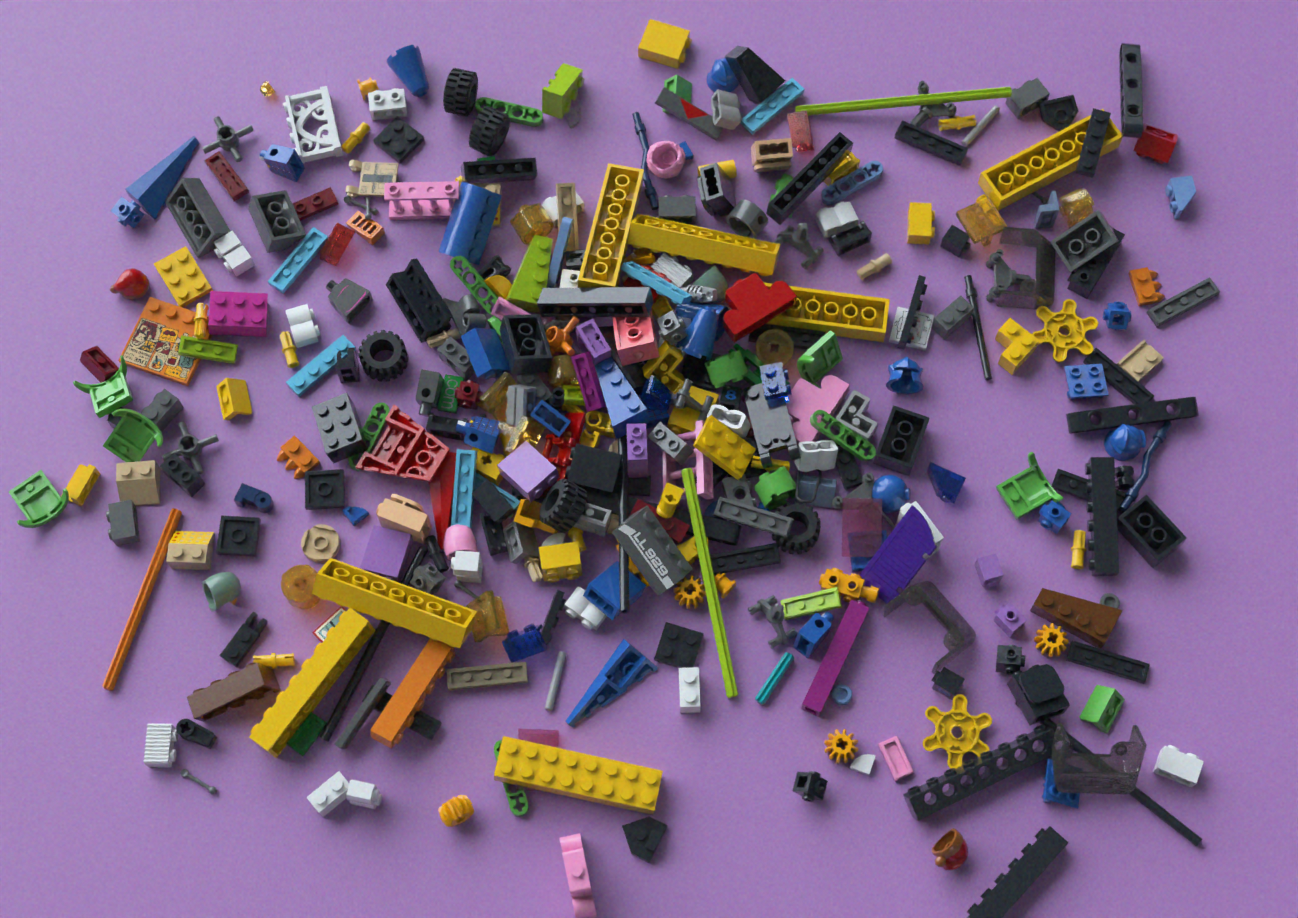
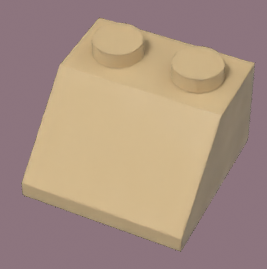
M155 460L116 463V483L120 502L132 500L136 506L160 504V467Z

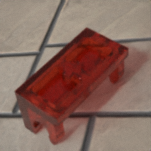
M807 110L787 114L792 147L795 148L796 152L814 150Z
M336 223L320 252V260L336 266L354 236L355 231Z

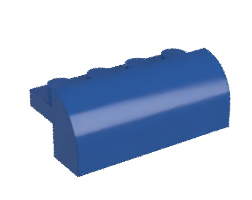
M461 182L459 199L455 200L438 252L452 257L464 256L470 263L479 265L502 195Z

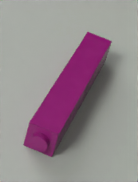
M851 599L801 706L802 710L817 717L820 716L868 614L869 607L864 602Z

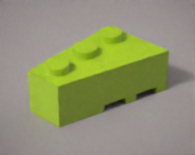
M565 63L555 72V79L548 81V84H550L548 88L544 86L542 89V113L562 119L564 114L569 112L572 100L575 101L578 89L582 88L585 80L583 78V69Z

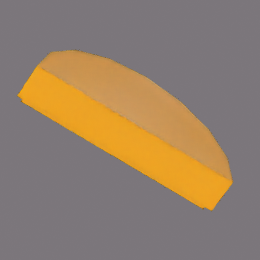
M648 248L632 250L634 253L628 257L625 256L624 263L633 261L638 265L655 263V257Z
M500 275L488 277L484 282L498 297L506 300L512 286L511 282Z

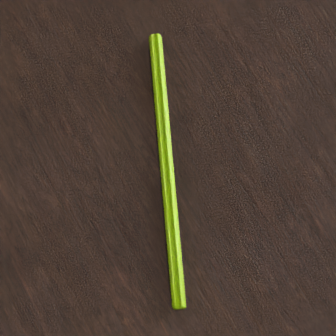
M998 87L800 105L795 107L796 116H809L1008 98L1012 96L1011 87Z
M685 468L681 473L726 695L728 698L738 696V690L693 469Z

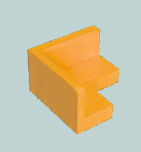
M528 499L520 500L514 522L531 528L536 527L553 534L558 533L556 529L541 522L540 509L542 503L534 500L530 502Z

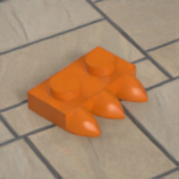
M1148 267L1129 271L1128 274L1138 306L1155 304L1164 299L1165 295L1155 292L1162 285L1159 282L1152 281L1158 275L1156 271L1149 270Z
M295 435L280 447L281 450L277 456V461L289 459L285 470L297 468L294 473V479L305 477V471H312L320 464V461Z

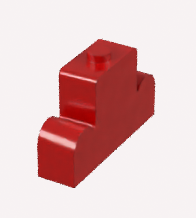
M756 273L743 280L739 279L732 287L725 291V301L732 310L725 313L723 328L735 343L796 305L797 296L784 281H776L772 284L771 289H768Z

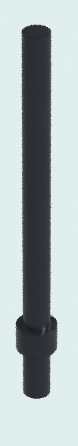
M966 275L964 277L966 284L965 293L969 303L974 307L972 319L984 379L990 380L992 375L976 300L977 291L974 288L972 276Z

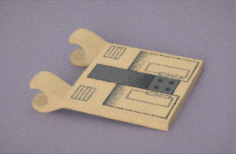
M350 160L349 167H351V171H361L359 187L348 185L345 191L351 198L357 196H384L385 183L397 182L399 164Z

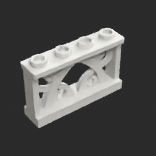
M324 86L320 87L319 90L292 96L286 95V102L283 105L285 113H289V117L286 118L288 127L292 128L293 131L290 133L292 144L295 143L296 148L293 149L296 150L302 163L335 155L336 157L343 156L328 87ZM304 103L308 106L306 110L303 106H299L301 108L299 112L294 110L296 104ZM315 111H317L318 114L320 111H323L324 114L319 116L315 113ZM311 115L318 121H328L327 124L319 128L316 136L303 129V125ZM327 131L328 135H322L323 138H321L322 132ZM298 134L303 138L301 141H299ZM313 143L316 144L313 151H303L305 144L309 145L308 150L312 148ZM320 145H321V146H332V147H327V148L320 149Z

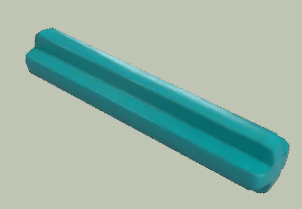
M786 652L755 697L759 704H765L793 662L794 656Z

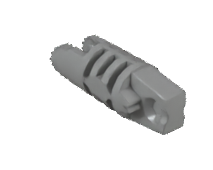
M698 285L680 287V289L692 295L690 302L705 303L717 301V289Z

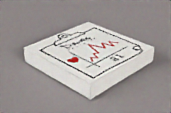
M897 307L889 342L899 344L909 309ZM916 311L915 316L918 317L915 328L911 327L910 333H913L911 343L906 344V346L925 351L934 315Z

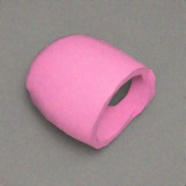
M456 524L446 530L443 542L444 551L449 561H451L452 557H455L456 551L478 552L476 539L468 526Z

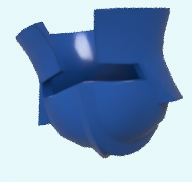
M725 58L715 60L712 70L707 73L708 87L714 92L717 89L732 92L739 86L735 74Z
M904 357L888 366L890 378L886 383L888 390L900 394H915L923 390L924 386L920 378L923 368H920L915 361L909 357Z
M1125 424L1120 425L1116 430L1109 431L1104 439L1106 452L1119 461L1135 458L1141 451V448L1146 446L1144 431Z

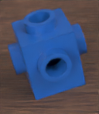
M123 197L111 209V212L119 217L117 221L125 227L130 225L132 228H135L145 215L139 210L141 208L140 205L133 200L128 202Z
M1115 301L1108 303L1107 309L1103 311V320H1105L1108 328L1127 330L1128 322L1131 321V311H1129L1127 304Z
M1052 500L1049 505L1044 504L1038 512L1041 515L1038 522L1046 530H1051L1058 534L1068 521L1071 513L1061 503H1056Z

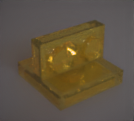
M989 197L956 212L958 220L974 244L981 242L983 247L991 243L993 235L1007 229L1006 223Z
M507 372L480 397L482 402L477 404L481 410L492 414L495 420L503 422L502 426L507 422L505 412L508 403L506 397L508 386L517 385L512 376Z
M522 415L516 427L500 421L497 428L503 430L502 434L510 438L505 450L512 453L525 441L535 448L546 427L540 422Z
M485 591L466 605L467 608L477 611L472 628L474 642H482L489 636H506L510 633L501 596H494L493 591Z

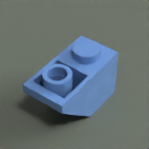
M1192 176L1170 178L1168 185L1165 187L1166 196L1170 199V211L1174 214L1175 219H1179L1196 193Z

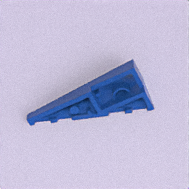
M195 136L125 189L128 196L138 203L143 211L154 220L158 217L160 208L165 205L170 191H173L188 159H191L193 150L196 145H199V141Z
M623 639L566 719L567 724L572 728L575 727V723L584 717L588 718L591 716V712L613 701L626 692L627 687L636 681H642L643 676L651 671L655 672L658 667L628 641Z

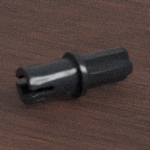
M559 387L553 390V394L549 398L550 405L556 410L560 409L564 404L565 391Z
M435 535L425 538V543L430 552L429 557L433 560L437 570L440 573L449 570L443 556L444 551L440 549Z

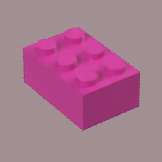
M210 291L209 334L266 337L267 293Z

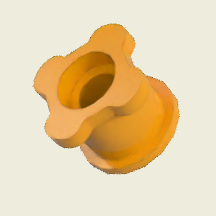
M371 77L363 82L357 79L363 100L366 99L365 96L369 92L379 90L376 80H372Z
M718 573L715 576L717 590L724 599L734 589L736 581L733 580L731 582L725 573L721 575Z

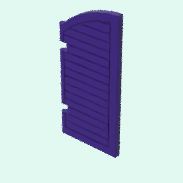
M913 505L860 573L862 579L865 580L864 586L879 588L878 597L890 607L901 595L897 589L901 587L905 590L927 561L922 557L924 553L931 556L937 548L928 522Z

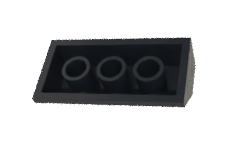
M598 327L611 348V357L636 394L639 395L652 388L655 384L644 376L642 369L644 364L642 361L622 366L616 348L614 327Z

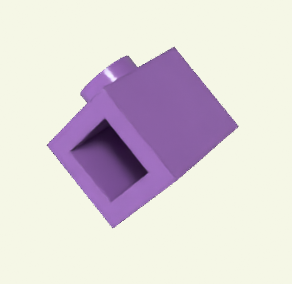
M996 553L977 558L974 565L982 586L988 585L991 587L999 584L1003 577V572Z
M1011 602L1006 607L1004 605L1000 606L995 611L996 616L993 620L1009 637L1014 635L1027 621Z

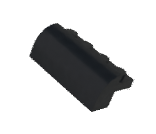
M417 258L410 260L405 271L392 273L386 283V287L421 343L426 342L429 337L443 333L442 331L444 330L445 332L452 327L449 323L453 317L451 311L446 306Z

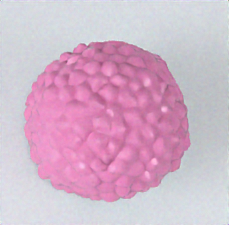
M662 141L650 146L646 161L649 170L654 175L667 179L680 173L685 163L686 154L679 144L677 145L671 141Z

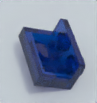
M782 362L759 366L765 400L785 397V402L788 403V395H792L790 383L786 384V380H789L788 370L783 369Z
M532 623L525 626L522 631L518 632L516 629L506 634L507 637L502 641V644L511 663L548 649L540 633V630L543 628L542 624L535 626Z

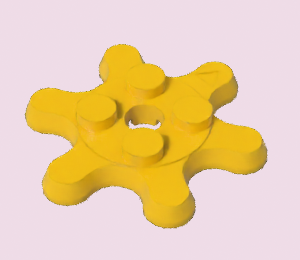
M1067 299L1063 302L1060 312H1052L1046 306H1040L1036 310L1037 317L1044 322V328L1033 332L1032 335L1040 340L1038 344L1049 343L1054 349L1052 355L1056 362L1066 360L1067 351L1070 349H1076L1083 355H1090L1093 352L1094 347L1086 340L1085 333L1098 327V320L1095 317L1079 318L1075 313L1077 304L1072 299ZM1066 328L1069 334L1067 336L1059 332V329Z
M961 694L954 696L952 700L953 705L949 712H942L935 706H930L925 711L926 718L935 725V733L924 738L923 748L927 751H934L937 748L945 749L948 754L947 765L950 769L962 766V757L966 752H973L977 757H980L981 753L990 751L988 745L980 740L979 733L982 729L991 725V716L988 713H981L978 716L970 715L967 712V699ZM953 727L961 729L962 735L960 738L952 735L951 730Z

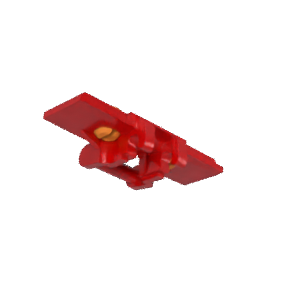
M584 412L566 413L565 416L571 422L561 436L547 434L545 437L546 444L542 455L557 468L560 477L557 481L568 479L565 477L567 466H571L572 458H570L571 449L576 447V443L581 444L579 439L586 419V413ZM553 444L559 447L557 457L549 458ZM549 486L540 498L544 499L552 486Z

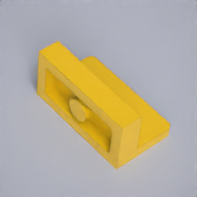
M225 378L216 386L223 420H231L237 414L250 415L252 413L245 380Z
M82 464L78 466L66 487L70 502L79 506L84 504L101 474L95 466L90 464L88 467Z

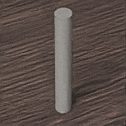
M995 105L964 138L962 144L965 147L971 143L1000 111V108Z
M562 651L558 653L545 704V709L550 711L553 709L566 653Z

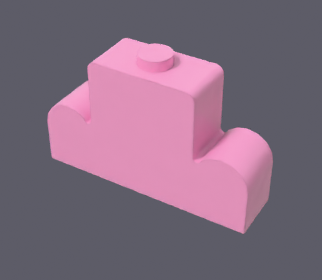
M828 375L822 379L820 389L800 378L793 389L787 391L784 398L789 415L795 422L792 427L797 445L804 441H817L821 432L811 425L810 416L817 410H823L833 416L850 391L848 383L836 376ZM820 415L817 417L818 423L823 422Z
M580 833L561 837L562 854L575 917L597 918Z

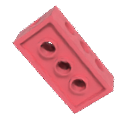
M652 309L649 317H612L616 348L622 366L659 357Z

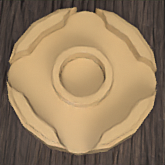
M318 524L304 533L301 547L304 555L309 560L316 563H324L337 555L341 541L338 533L332 527Z

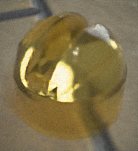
M267 80L260 86V92L264 96H270L275 93V90Z

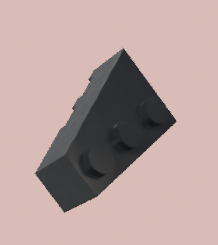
M736 46L724 56L750 101L762 102L786 81L749 47Z

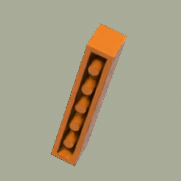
M429 639L371 728L372 739L393 749L395 744L401 742L404 735L403 731L406 727L409 728L414 721V714L422 709L427 694L430 695L433 692L435 681L437 678L441 679L445 672L444 667L454 659L456 654L454 647L439 640Z

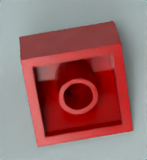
M1144 123L1142 136L1137 139L1133 151L1140 157H1152L1157 163H1168L1178 135Z

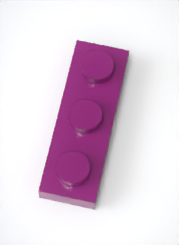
M590 351L572 356L571 359L587 412L605 407V400Z

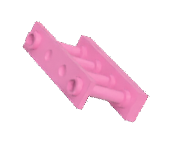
M459 181L385 183L384 200L390 201V220L449 219L455 200L459 199Z
M696 421V429L694 431L677 436L683 441L697 439L705 421ZM695 448L689 458L696 457V466L692 467L693 474L697 475V494L706 500L712 499L713 461ZM663 451L664 490L667 482L676 486V479L683 477L682 470L676 471V461Z

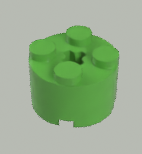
M740 350L716 357L715 361L711 362L709 360L704 363L711 383L715 388L726 385L731 379L732 382H736L747 376L748 371Z
M785 466L778 468L771 474L769 472L762 474L759 477L760 481L754 486V490L766 510L767 508L769 510L777 509L781 505H785L789 497L792 499L796 497V483Z

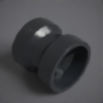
M1119 466L1115 468V476L1117 477L1115 481L1116 489L1129 490L1134 486L1135 480L1132 477L1134 475V468L1132 466Z

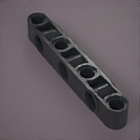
M1122 43L1119 52L1121 136L1141 138L1143 132L1141 49L1138 44Z
M1196 397L1066 414L1069 434L1119 428L1122 424L1134 426L1199 416ZM1167 406H1171L1173 408V415L1167 412ZM1129 411L1135 412V420L1129 417ZM1091 416L1098 418V425L1092 423Z

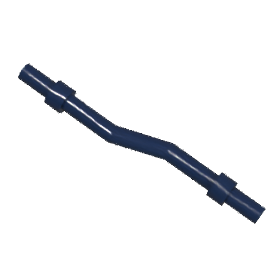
M634 112L632 114L635 122L634 129L639 136L643 149L641 169H644L643 182L646 188L645 194L646 198H649L652 210H657L659 208L656 199L657 193L655 187L652 186L646 161L650 149L645 134L646 128L641 121L639 112Z
M1166 420L1161 429L1157 430L1154 434L1152 443L1143 455L1141 475L1134 486L1127 491L1125 500L1119 507L1122 512H1125L1139 496L1138 492L1149 477L1151 457L1159 444L1163 443L1166 439V433L1172 426L1170 421Z

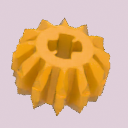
M691 575L690 580L684 577L682 579L683 582L679 581L676 583L677 587L673 589V592L676 594L674 599L680 600V606L686 603V608L690 609V604L697 608V602L704 603L703 597H706V591H704V584H700V578L694 581V576ZM690 589L693 590L691 595L687 594Z
M1051 623L1049 628L1047 625H1043L1042 630L1038 629L1036 631L1037 636L1034 637V641L1038 644L1035 648H1042L1041 655L1048 652V657L1051 658L1053 653L1058 657L1061 652H1065L1067 649L1065 645L1069 643V640L1065 638L1067 632H1060L1061 626L1055 629L1054 624ZM1048 638H1050V640H1051V639H1054L1055 642H1054V643H1052V641L1049 642V641H1048Z
M836 729L834 731L835 736L829 733V740L824 742V745L828 746L824 750L825 753H831L829 756L830 760L836 757V763L838 764L841 758L844 763H848V757L853 760L855 758L854 753L858 752V748L855 746L858 744V740H851L854 734L850 733L847 736L846 729H843L842 734ZM838 743H841L842 746L845 745L844 750L841 747H837Z
M459 795L443 803L438 811L446 827H454L469 819L474 813V808L467 795Z

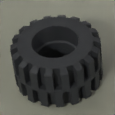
M458 68L451 70L447 77L443 94L445 112L465 117L470 115L478 92L477 73Z
M490 106L485 107L479 113L471 128L469 147L489 157L495 155L503 145L510 126L509 115Z
M381 330L380 333L374 331L373 335L368 334L366 336L367 340H362V346H359L360 353H358L363 370L373 380L375 378L380 382L383 379L388 382L390 378L395 380L397 375H402L404 373L403 369L407 368L408 354L404 341L400 339L398 334L394 335L393 331L386 333L385 330ZM382 350L393 352L392 357L387 361L379 362L374 360V356Z
M566 479L557 481L547 492L540 509L541 522L561 533L569 531L577 523L584 511L587 500L586 490Z
M794 501V504L787 502L785 507L781 505L775 513L802 522L806 526L807 531L801 535L789 533L788 539L772 534L773 541H776L778 547H782L783 552L789 550V554H793L794 551H797V554H802V550L808 552L810 547L813 548L819 538L821 521L818 518L817 511L813 512L811 505L806 507V503L801 505L798 504V501Z

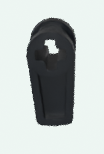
M496 255L478 273L483 279L494 275L507 277L511 272V268L502 262V258L499 255Z
M182 719L176 725L177 733L184 740L209 749L212 748L217 737L213 732L190 719ZM184 728H191L190 731H183Z

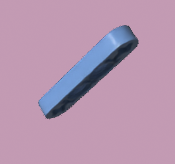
M871 161L827 186L821 194L822 202L826 205H833L877 180L883 172L882 164L879 161ZM872 168H873V169H878V171H877V172H876V171H872V172H871V169H872ZM861 175L865 180L857 182L855 177ZM847 184L850 188L847 191H843L840 189V185ZM826 194H829V195H832V194H833V198H830V197H827V198H826Z
M563 217L548 273V288H556L573 226V219Z

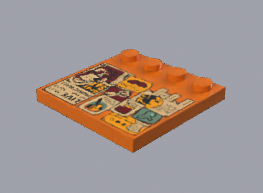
M149 297L121 354L125 359L126 366L189 386L201 359L178 355L181 335L196 338L194 335L195 323L193 322L196 312ZM207 324L206 336L201 339L211 340L213 334H209V325Z

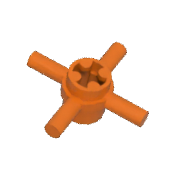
M573 316L564 329L552 326L545 332L552 356L556 351L566 352L569 356L574 355L575 350L571 347L573 338L569 334L580 321L577 317Z

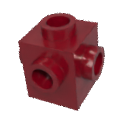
M461 381L460 386L456 387L454 397L457 398L459 407L477 410L479 402H482L483 391H481L480 385L475 381Z

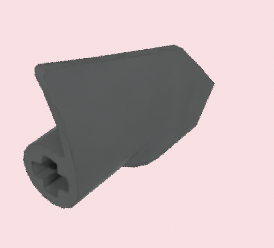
M472 294L463 296L459 302L443 298V301L453 315L452 319L461 336L474 328L485 329L486 316L480 314L477 299Z

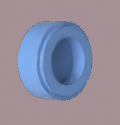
M841 684L833 689L832 700L834 703L843 706L851 701L852 691L848 686Z

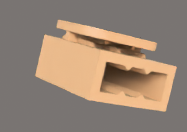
M791 138L755 141L751 146L754 172L791 168L792 163L790 159L793 157Z
M392 494L391 500L385 498L383 503L378 505L376 514L382 527L411 534L414 541L425 544V538L428 537L432 526L428 515L425 514L423 507L419 503L400 495Z

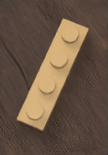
M557 183L558 233L563 217L573 219L566 251L579 250L575 183Z

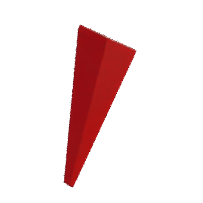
M455 452L448 453L433 480L429 482L437 541L440 549L443 551L445 532L451 526L456 466Z

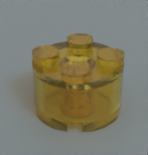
M1083 187L1059 198L1061 203L1059 211L1062 217H1067L1069 229L1094 213L1092 208L1095 205L1093 199Z
M541 203L530 206L528 204L522 205L518 210L519 212L510 220V224L517 235L526 245H529L534 235L546 237L554 228L552 219Z
M768 329L757 340L756 354L764 365L770 367L783 366L793 355V340L782 329ZM772 343L775 345L779 344L778 352L770 350Z
M559 355L554 357V361H551L547 373L548 384L553 386V390L558 387L562 388L563 385L579 386L571 359L572 356Z
M309 565L293 566L283 573L281 577V590L292 606L299 609L312 608L320 601L318 596L312 594L317 572Z

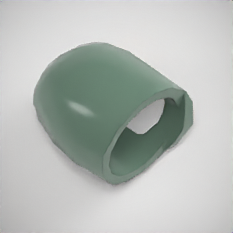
M716 266L709 267L692 284L717 289V301H710L713 303L724 301L725 291L729 289L725 277Z
M231 572L215 574L202 583L211 612L220 609L228 602L235 605L237 597L241 592L240 580Z

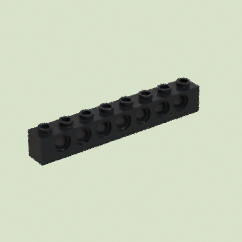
M1039 725L1031 733L1020 734L1016 737V740L1010 743H1002L993 751L981 753L980 757L975 760H967L956 769L946 770L944 775L938 778H929L925 784L909 788L908 792L903 794L912 817L919 821L1062 751L1053 728ZM1038 740V746L1033 749V743ZM1020 749V755L1015 758V752ZM1002 758V764L997 766L998 759ZM984 766V773L979 775V769ZM967 775L966 782L961 784V778ZM949 784V789L943 793L944 785ZM931 792V798L925 801V795Z

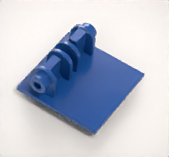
M1102 364L1064 366L1069 389L1067 391L1068 399H1086V397L1091 399L1109 396Z
M1048 759L1047 765H1045V777L1043 778L1045 781L1043 783L1045 788L1041 797L1043 802L1051 803L1052 801L1078 809L1082 769Z

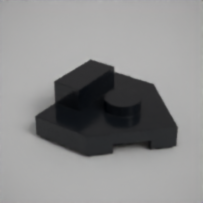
M1074 94L1038 104L1043 122L1058 131L1069 127L1078 113Z
M650 816L622 825L631 854L650 863L668 825Z

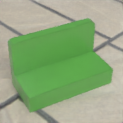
M679 75L664 81L665 88L691 103V82ZM662 109V112H664V113H666V114H669V113H670V112L666 111L665 109Z
M1096 685L1079 718L1082 721L1093 723L1101 732L1108 733L1125 699L1114 688Z

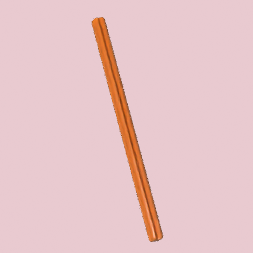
M172 508L103 682L102 687L106 690H114L167 554L169 542L181 518L182 512L178 509Z

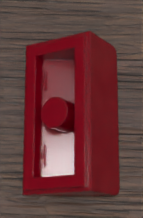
M94 346L81 353L80 362L100 383L113 377L119 370L117 365L98 346Z

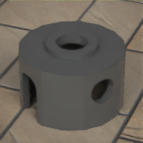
M740 200L726 217L727 224L737 235L749 237L753 233L752 238L754 239L759 236L769 223L763 210L748 200Z

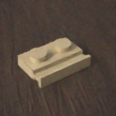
M1143 340L1122 358L1117 365L1139 382L1161 363L1164 357Z

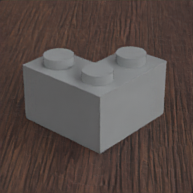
M853 390L836 419L870 442L878 424L864 416L869 407L870 398ZM834 425L833 429L839 431V428Z

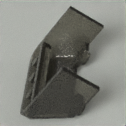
M1003 227L999 240L1000 244L1036 247L1035 279L1024 280L1020 285V292L1001 290L997 306L1037 310L1040 306H1046L1050 309L1054 302L1055 248L1046 237L1035 229Z
M923 581L908 587L884 607L882 615L886 617L905 601L912 606L923 603L948 632L944 636L943 642L949 652L935 663L931 671L933 674L968 648L976 638L974 629L932 582Z
M1058 723L1052 745L1053 775L1057 790L1063 793H1131L1136 787L1147 747L1138 726L1133 725L1129 742H1117L1112 746L1110 754L1072 753L1073 747L1062 723Z

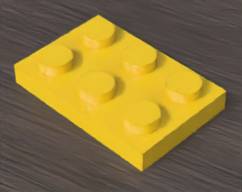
M186 246L154 263L155 268L178 306L182 308L213 291Z
M712 415L706 419L693 444V447L737 480L742 478L756 450Z

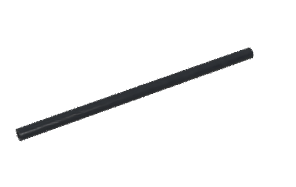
M627 434L618 438V454L623 455L618 475L619 526L628 518ZM619 543L620 613L626 614L630 612L629 555Z
M419 546L400 582L401 584L410 586V581L414 576L413 571L421 565L428 552L427 548ZM381 620L320 736L321 739L329 742L390 622Z
M1051 719L1039 722L1041 725L1053 728L1056 737L1197 847L1202 841L1200 836Z

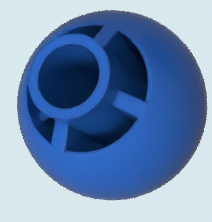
M884 475L874 482L871 500L873 503H879L880 509L884 513H896L907 503V500H910V488H907L906 483L901 478L894 475Z

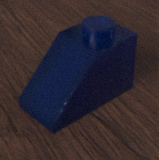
M651 375L644 384L640 400L648 410H668L673 392L654 375Z
M930 462L927 474L936 496L946 503L951 502L955 504L966 478Z

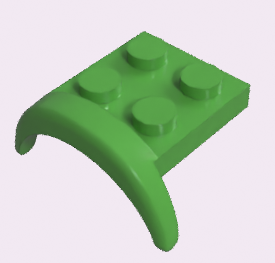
M829 331L797 360V368L801 378L818 388L820 387L816 383L843 359L836 334Z
M123 355L120 356L121 365L119 370L110 379L98 384H83L73 381L76 388L91 395L95 413L99 418L133 401L126 378L127 366Z
M118 409L112 413L113 416H122L103 447L125 462L140 461L155 439L157 446H162L163 435L160 429L144 415L131 409Z
M1030 452L1027 456L1029 468L996 486L997 491L1016 520L1053 500L1057 503L1064 499L1063 496L1053 489L1044 476L1033 452Z
M39 470L9 491V494L28 519L17 521L18 525L25 528H36L50 522L63 512L69 501L67 489H63L61 497L42 470Z

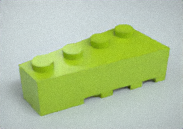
M534 235L509 290L506 300L524 311L540 313L537 302L542 289L547 288L552 238Z

